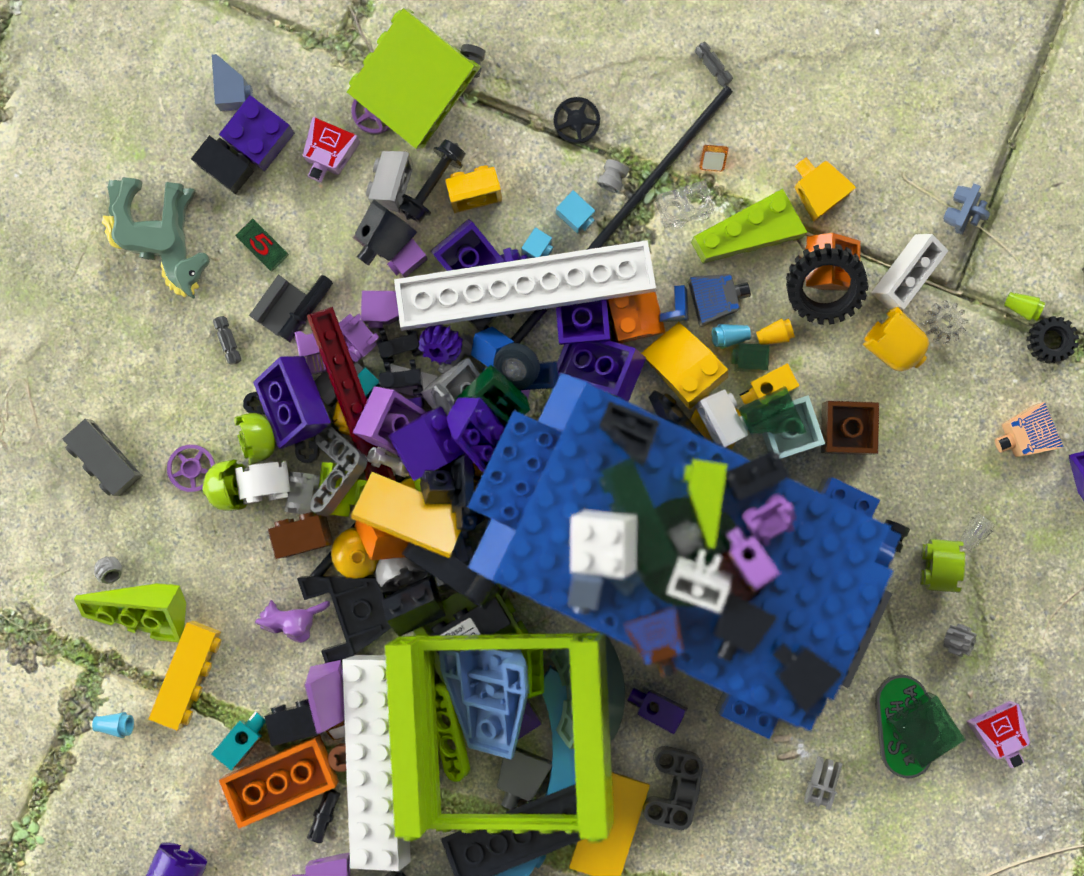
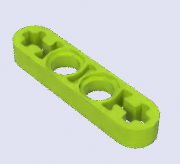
M438 683L435 685L438 746L445 775L451 781L459 782L470 772L469 759L462 728L446 684ZM442 714L450 719V726L443 722ZM447 739H451L455 743L456 750L448 746Z

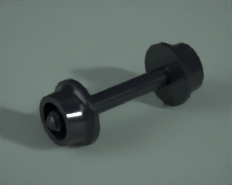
M445 139L439 147H434L433 151L441 160L415 199L406 194L402 195L403 201L399 210L405 214L407 220L412 219L421 223L425 216H430L431 211L423 204L448 166L452 165L458 169L463 167L461 162L466 153L459 147L458 143H452Z

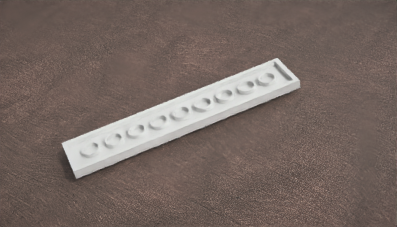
M648 240L394 279L400 328L402 331L656 292Z

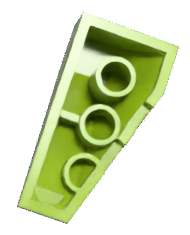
M155 583L76 595L74 598L82 617L107 625H113L114 622L126 626L127 631L136 633L137 630L150 633V638L158 641L179 643L184 630L186 600L179 585Z

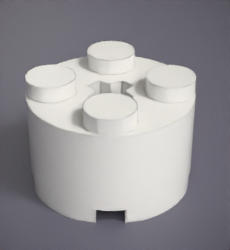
M286 461L250 465L249 468L244 469V472L242 467L235 469L239 500L243 499L244 504L263 501L262 497L265 496L269 497V501L284 499L288 497V492H291Z

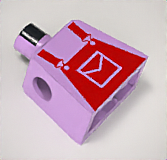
M313 117L303 152L304 159L308 163L313 164L308 177L322 183L326 171L339 175L360 144L358 136Z
M1008 701L967 721L969 727L991 757L995 759L1005 757L1010 768L1024 763L1019 750L1029 746L1030 741L1019 704Z

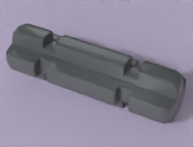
M707 42L700 43L695 48V53L699 58H703L702 62L714 77L717 76L718 83L722 87L727 86L732 81L733 76L728 70H724L725 66L717 55L710 51L711 48Z
M219 316L213 319L214 327L218 330L217 335L223 352H226L225 358L227 363L230 365L239 363L241 356L239 351H236L237 345L231 329L228 328L227 318Z

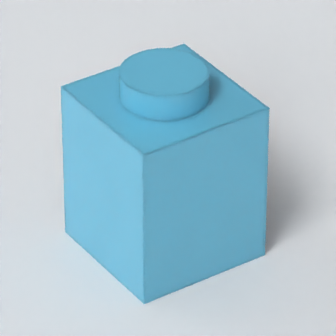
M574 190L556 208V215L577 234L582 229L586 231L595 221L593 219L595 210Z

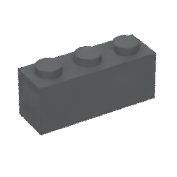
M85 418L62 438L67 444L66 450L73 457H79L84 463L82 468L90 476H96L101 482L99 487L109 496L111 494L112 496H121L143 476L93 420Z

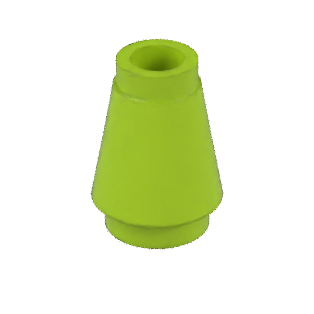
M1010 292L1004 306L1009 307V309L1029 321L1031 319L1037 321L1044 309L1045 302L1041 301L1039 297Z

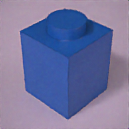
M492 326L474 335L471 355L487 367L493 366V361L498 351L505 345L514 343V341Z

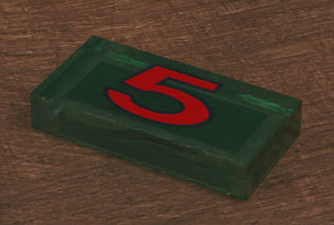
M253 218L235 235L271 272L289 256Z

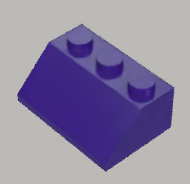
M304 356L279 357L253 381L279 449L316 436L331 423Z

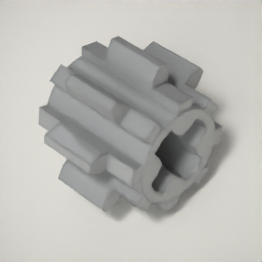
M957 624V627L950 625L944 638V647L949 648L948 652L963 657V654L970 655L974 648L977 634L971 632L972 628L961 624Z

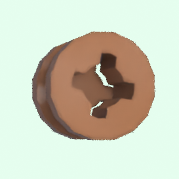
M346 743L336 745L328 756L329 765L335 771L344 772L347 770Z

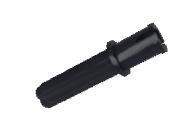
M321 275L295 311L289 313L290 318L281 330L278 331L277 334L289 343L294 338L295 332H298L302 325L306 326L307 315L313 312L333 285V282L328 277Z

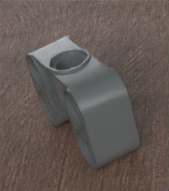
M661 746L655 750L653 760L659 771L674 775L669 799L657 796L648 797L644 802L642 810L646 820L653 825L675 830H685L691 826L695 806L699 798L704 765L699 756L694 752ZM663 754L672 755L671 763L661 765L659 763L660 756ZM687 760H696L697 766L694 770L687 771L684 769ZM652 805H659L661 807V812L656 816L648 814V809ZM683 810L686 812V817L683 821H675L673 819L674 813Z

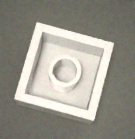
M584 510L571 516V572L624 578L636 571L637 515Z

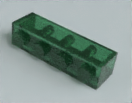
M629 458L600 472L602 477L598 481L604 494L609 492L613 503L609 505L612 513L637 515L636 566L638 570L644 569L645 573L649 574L678 561L634 460Z

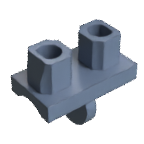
M973 183L972 188L957 187L953 201L964 205L961 211L948 207L944 215V222L955 227V233L963 235L971 216L973 218L970 224L977 226L980 220L986 221L989 219L990 213L985 210L987 202L980 200L979 205L976 206L981 196L979 192L980 185Z

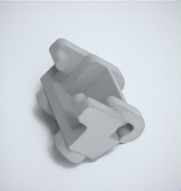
M289 472L291 492H288L285 512L297 514L313 512L310 508L313 490L318 489L319 475Z

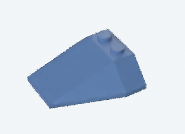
M439 650L441 673L468 747L512 759L515 754L529 691L527 665L521 650Z

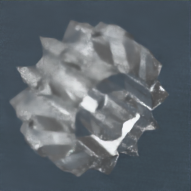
M943 301L941 305L933 304L932 311H926L925 315L930 320L924 321L923 325L930 326L926 334L934 333V342H938L940 339H942L943 344H948L950 340L955 342L959 340V334L966 332L962 325L967 324L969 320L961 318L965 310L957 311L958 303H953L949 306L948 301ZM942 319L949 321V326L942 323Z

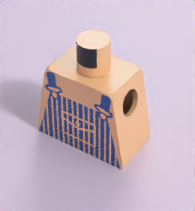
M1045 402L1032 405L1003 423L1002 427L1005 435L995 439V445L999 452L1002 453L1012 449L1015 457L1063 447Z

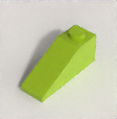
M691 460L690 465H685L683 481L687 482V490L706 547L715 548L727 464Z

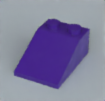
M613 341L564 344L557 361L558 376L560 377L561 373L583 380L592 384V386L629 402L646 357L636 348Z

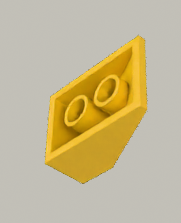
M680 322L676 323L641 352L646 357L648 364L689 410L728 378V369Z

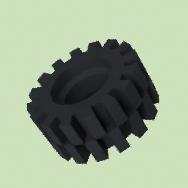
M1052 316L1035 323L1034 327L1028 332L1031 335L1027 336V341H1030V344L1027 345L1028 350L1031 348L1033 350L1030 354L1033 357L1038 356V361H1045L1048 364L1066 360L1069 358L1068 356L1075 353L1073 349L1077 348L1079 344L1075 343V340L1079 339V335H1074V331H1077L1076 327H1070L1071 321H1064V317L1056 318V316ZM1048 331H1055L1060 335L1061 345L1059 348L1053 350L1045 345L1044 336Z

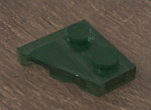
M785 386L738 408L750 434H762L764 432H771L772 434L797 432L798 434H804L807 432Z

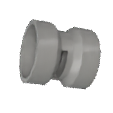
M607 159L604 165L605 172L599 176L597 184L607 191L620 193L622 178L627 176L629 168L618 161Z

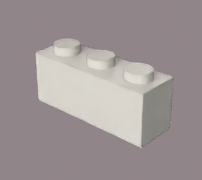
M915 234L871 293L887 309L899 307L901 310H904L948 250L933 234Z

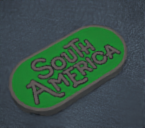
M903 674L892 675L884 680L875 695L880 755L884 765L896 776L915 778L923 774L930 767L933 759L928 695L924 686L917 679Z

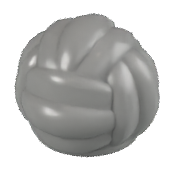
M113 556L99 559L94 566V575L101 583H113L122 574V565Z

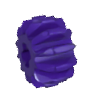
M443 324L429 326L420 335L418 349L423 352V357H429L431 362L436 361L439 365L443 363L450 365L452 361L459 357L462 351L463 339L458 336V331L451 330L450 326L445 327Z

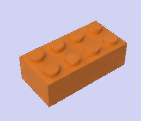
M321 735L314 736L228 773L219 780L238 829L337 786L340 781L335 770L329 765V755Z

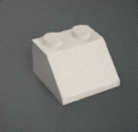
M725 389L700 400L695 405L713 442L723 448L748 436L746 430L749 429L746 419L743 416L739 417L735 409L738 405L734 396L731 393L727 394Z

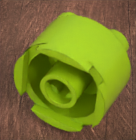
M930 539L928 543L923 544L921 558L926 560L925 570L921 569L920 584L926 585L927 590L960 593L962 588L957 587V583L964 580L965 552H960L959 547L964 546V543L962 541Z

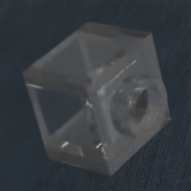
M685 520L667 530L681 556L702 545L700 538L703 535L695 522L690 524L689 520Z

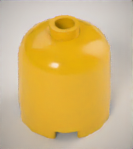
M894 307L886 313L889 317L882 324L877 321L864 337L866 342L863 343V346L895 371H906L912 367L918 368L927 358L925 354L929 346L928 337L899 307Z

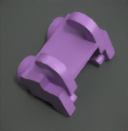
M349 314L339 322L352 360L358 362L377 345L374 341L379 336L376 333L373 334L360 320L362 318L360 314L354 317Z
M781 495L770 497L766 503L767 505L758 510L750 508L742 515L752 536L757 541L760 540L764 546L769 545V539L786 530L788 533L794 531L792 521L796 520L794 509Z

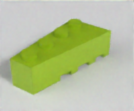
M782 188L695 235L691 244L702 264L736 254L779 245L783 242L802 239L807 234V231Z

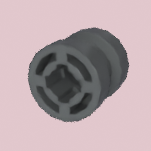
M463 44L460 53L467 59L474 60L480 65V62L484 60L486 51L475 45ZM481 68L476 73L474 78L480 77Z

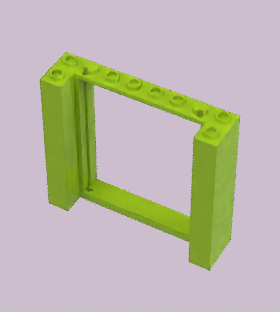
M604 633L399 636L385 645L395 837H403L405 841L418 840L427 829H436V832L441 831L442 833L450 832L452 829H461L463 833H473L477 830H487L488 833H500L503 830H513L514 833H526L529 830H539L543 834L553 833L555 830H565L568 834L580 832V839H587L589 842H601L608 838L614 824L606 641ZM569 648L577 814H441L433 650Z

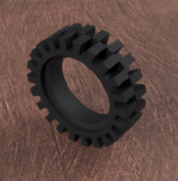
M824 243V249H820L818 244L813 246V252H810L807 248L803 251L804 256L802 258L799 255L795 258V265L791 263L789 267L790 273H787L786 287L789 302L792 304L794 311L798 310L801 318H804L806 315L807 321L813 323L814 319H817L820 325H824V320L828 319L830 325L835 324L834 318L839 317L840 322L845 321V314L848 313L852 317L855 314L854 308L860 309L862 307L861 300L865 301L867 297L868 279L862 261L860 262L856 253L852 255L851 249L847 247L845 250H842V246L836 244L835 248H831L830 243ZM825 265L838 266L844 269L851 278L847 292L843 297L831 303L815 302L806 296L803 291V284L809 273Z

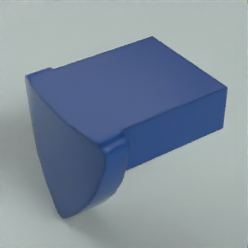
M685 285L674 286L675 311L659 314L660 322L689 321L688 294Z

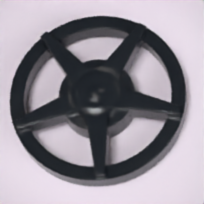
M571 97L564 100L554 113V127L557 134L563 140L572 144H581L591 140L596 135L600 126V114L597 107L590 100L583 97ZM572 102L583 103L579 110L572 111L566 106ZM587 105L594 111L596 120L586 117L584 111ZM563 108L568 114L567 121L558 126L557 118ZM586 125H596L591 134L581 138V130ZM569 127L571 130L576 131L578 139L567 137L561 130Z

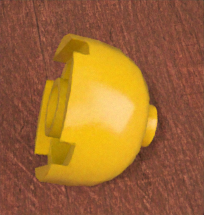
M356 528L345 530L333 542L331 548L332 562L336 570L343 576L353 579L365 578L376 570L379 560H370Z

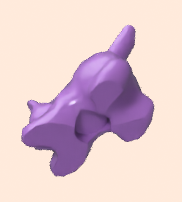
M270 600L269 605L260 613V618L256 619L255 623L260 625V628L271 633L284 632L290 640L302 643L310 638L313 615L324 611L330 605V601H325L306 610L280 611L273 600Z

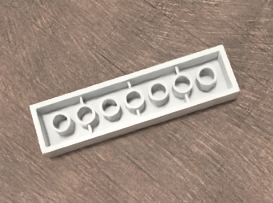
M354 655L342 660L350 869L399 871L411 862L410 841H405L403 837H395L386 658L385 655Z

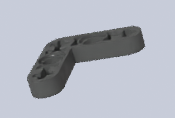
M327 426L317 434L315 441L337 464L313 495L310 502L311 510L323 517L333 513L367 466L365 454L340 432L330 426ZM328 437H330L333 440L331 444L327 440ZM344 445L343 452L338 455L340 447ZM342 477L340 486L335 489L336 482Z

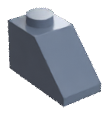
M213 54L212 69L215 105L220 111L238 110L249 95L253 97L252 86L248 85L244 77L217 54Z
M572 572L568 606L573 607V612L589 614L590 609L596 610L602 577L600 575Z

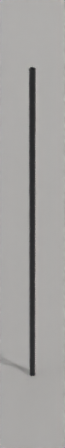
M725 86L586 250L601 248L733 93L730 87ZM549 308L535 310L512 336L511 340L514 343L520 344ZM397 474L394 475L398 483L406 478ZM331 551L310 576H323L333 564Z

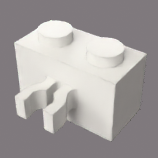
M700 549L697 563L678 557L666 594L720 613L729 592L732 577L730 574L716 570L721 556L715 555L714 561L709 563L708 567L705 566L704 561L705 550Z

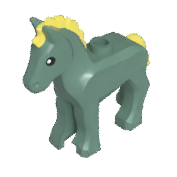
M122 177L121 181L109 180L107 186L110 200L108 211L111 216H103L104 220L102 221V224L106 227L104 232L109 243L117 249H124L128 252L139 254V258L155 260V256H161L162 277L165 278V285L169 286L170 290H174V293L179 296L186 297L188 295L195 299V289L199 288L197 282L204 269L210 263L209 256L206 253L199 252L193 257L187 258L184 231L185 214L196 190L192 188L185 189L184 185L179 183L165 182L162 221L134 222L130 211L135 194L141 190L143 182L136 178Z

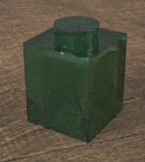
M747 343L736 345V349L731 351V364L735 365L734 371L757 373L768 371L770 345Z

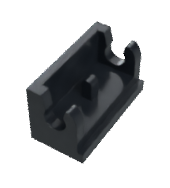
M772 450L727 471L725 479L735 500L740 501L791 476L779 453H775Z

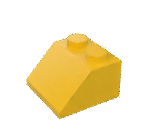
M487 165L479 166L474 169V172L467 174L456 172L451 174L450 178L445 179L454 214L502 201L501 188L494 167L489 168Z

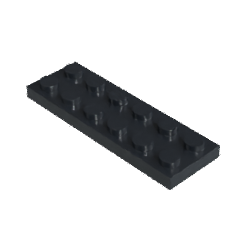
M576 784L502 814H577ZM460 830L441 838L454 876H493L583 840L580 839V832L568 834L565 830H555L553 833L548 834L540 833L539 830H529L526 833H514L513 830H503L500 833H488L487 830L463 833Z

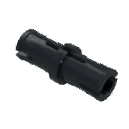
M334 789L324 792L321 803L313 814V824L307 835V839H310V841L315 843L323 842L327 827L333 821V812L341 795L340 792Z

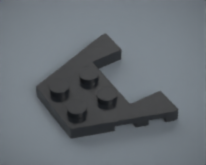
M300 576L297 578L304 600L330 593L346 642L322 649L321 653L325 663L341 660L342 664L343 659L354 656L392 628L386 621L382 605L385 594L381 592L376 577L353 579L345 576Z

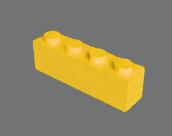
M196 621L186 623L148 720L176 731L189 724L193 715V711L190 710L194 701H198L203 687L200 686L203 677L208 676L212 667V663L209 662L213 653H217L221 645L222 639L219 638L221 631Z

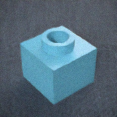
M535 227L522 246V253L529 258L549 256L554 248L551 246L552 237Z

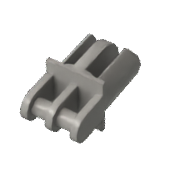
M817 757L811 781H807L808 787L804 797L805 803L810 801L815 803V806L823 805L826 806L827 810L831 809L835 794L838 793L835 789L843 763L836 762L834 764L833 760L826 759L824 762L823 757ZM813 788H818L817 795L812 794ZM824 791L829 792L828 798L823 797Z

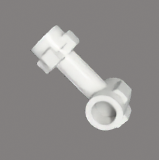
M373 447L369 451L367 460L372 463L371 465L379 468L383 464L393 468L399 476H410L401 458L396 459L386 455V449L381 447Z

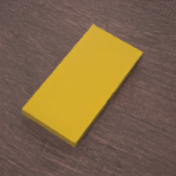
M371 472L351 515V518L447 558H450L461 531L456 528V513H452V504H425L422 492L374 472Z
M612 772L614 824L609 836L601 842H589L587 839L578 841L569 864L570 869L591 876H621L650 784Z

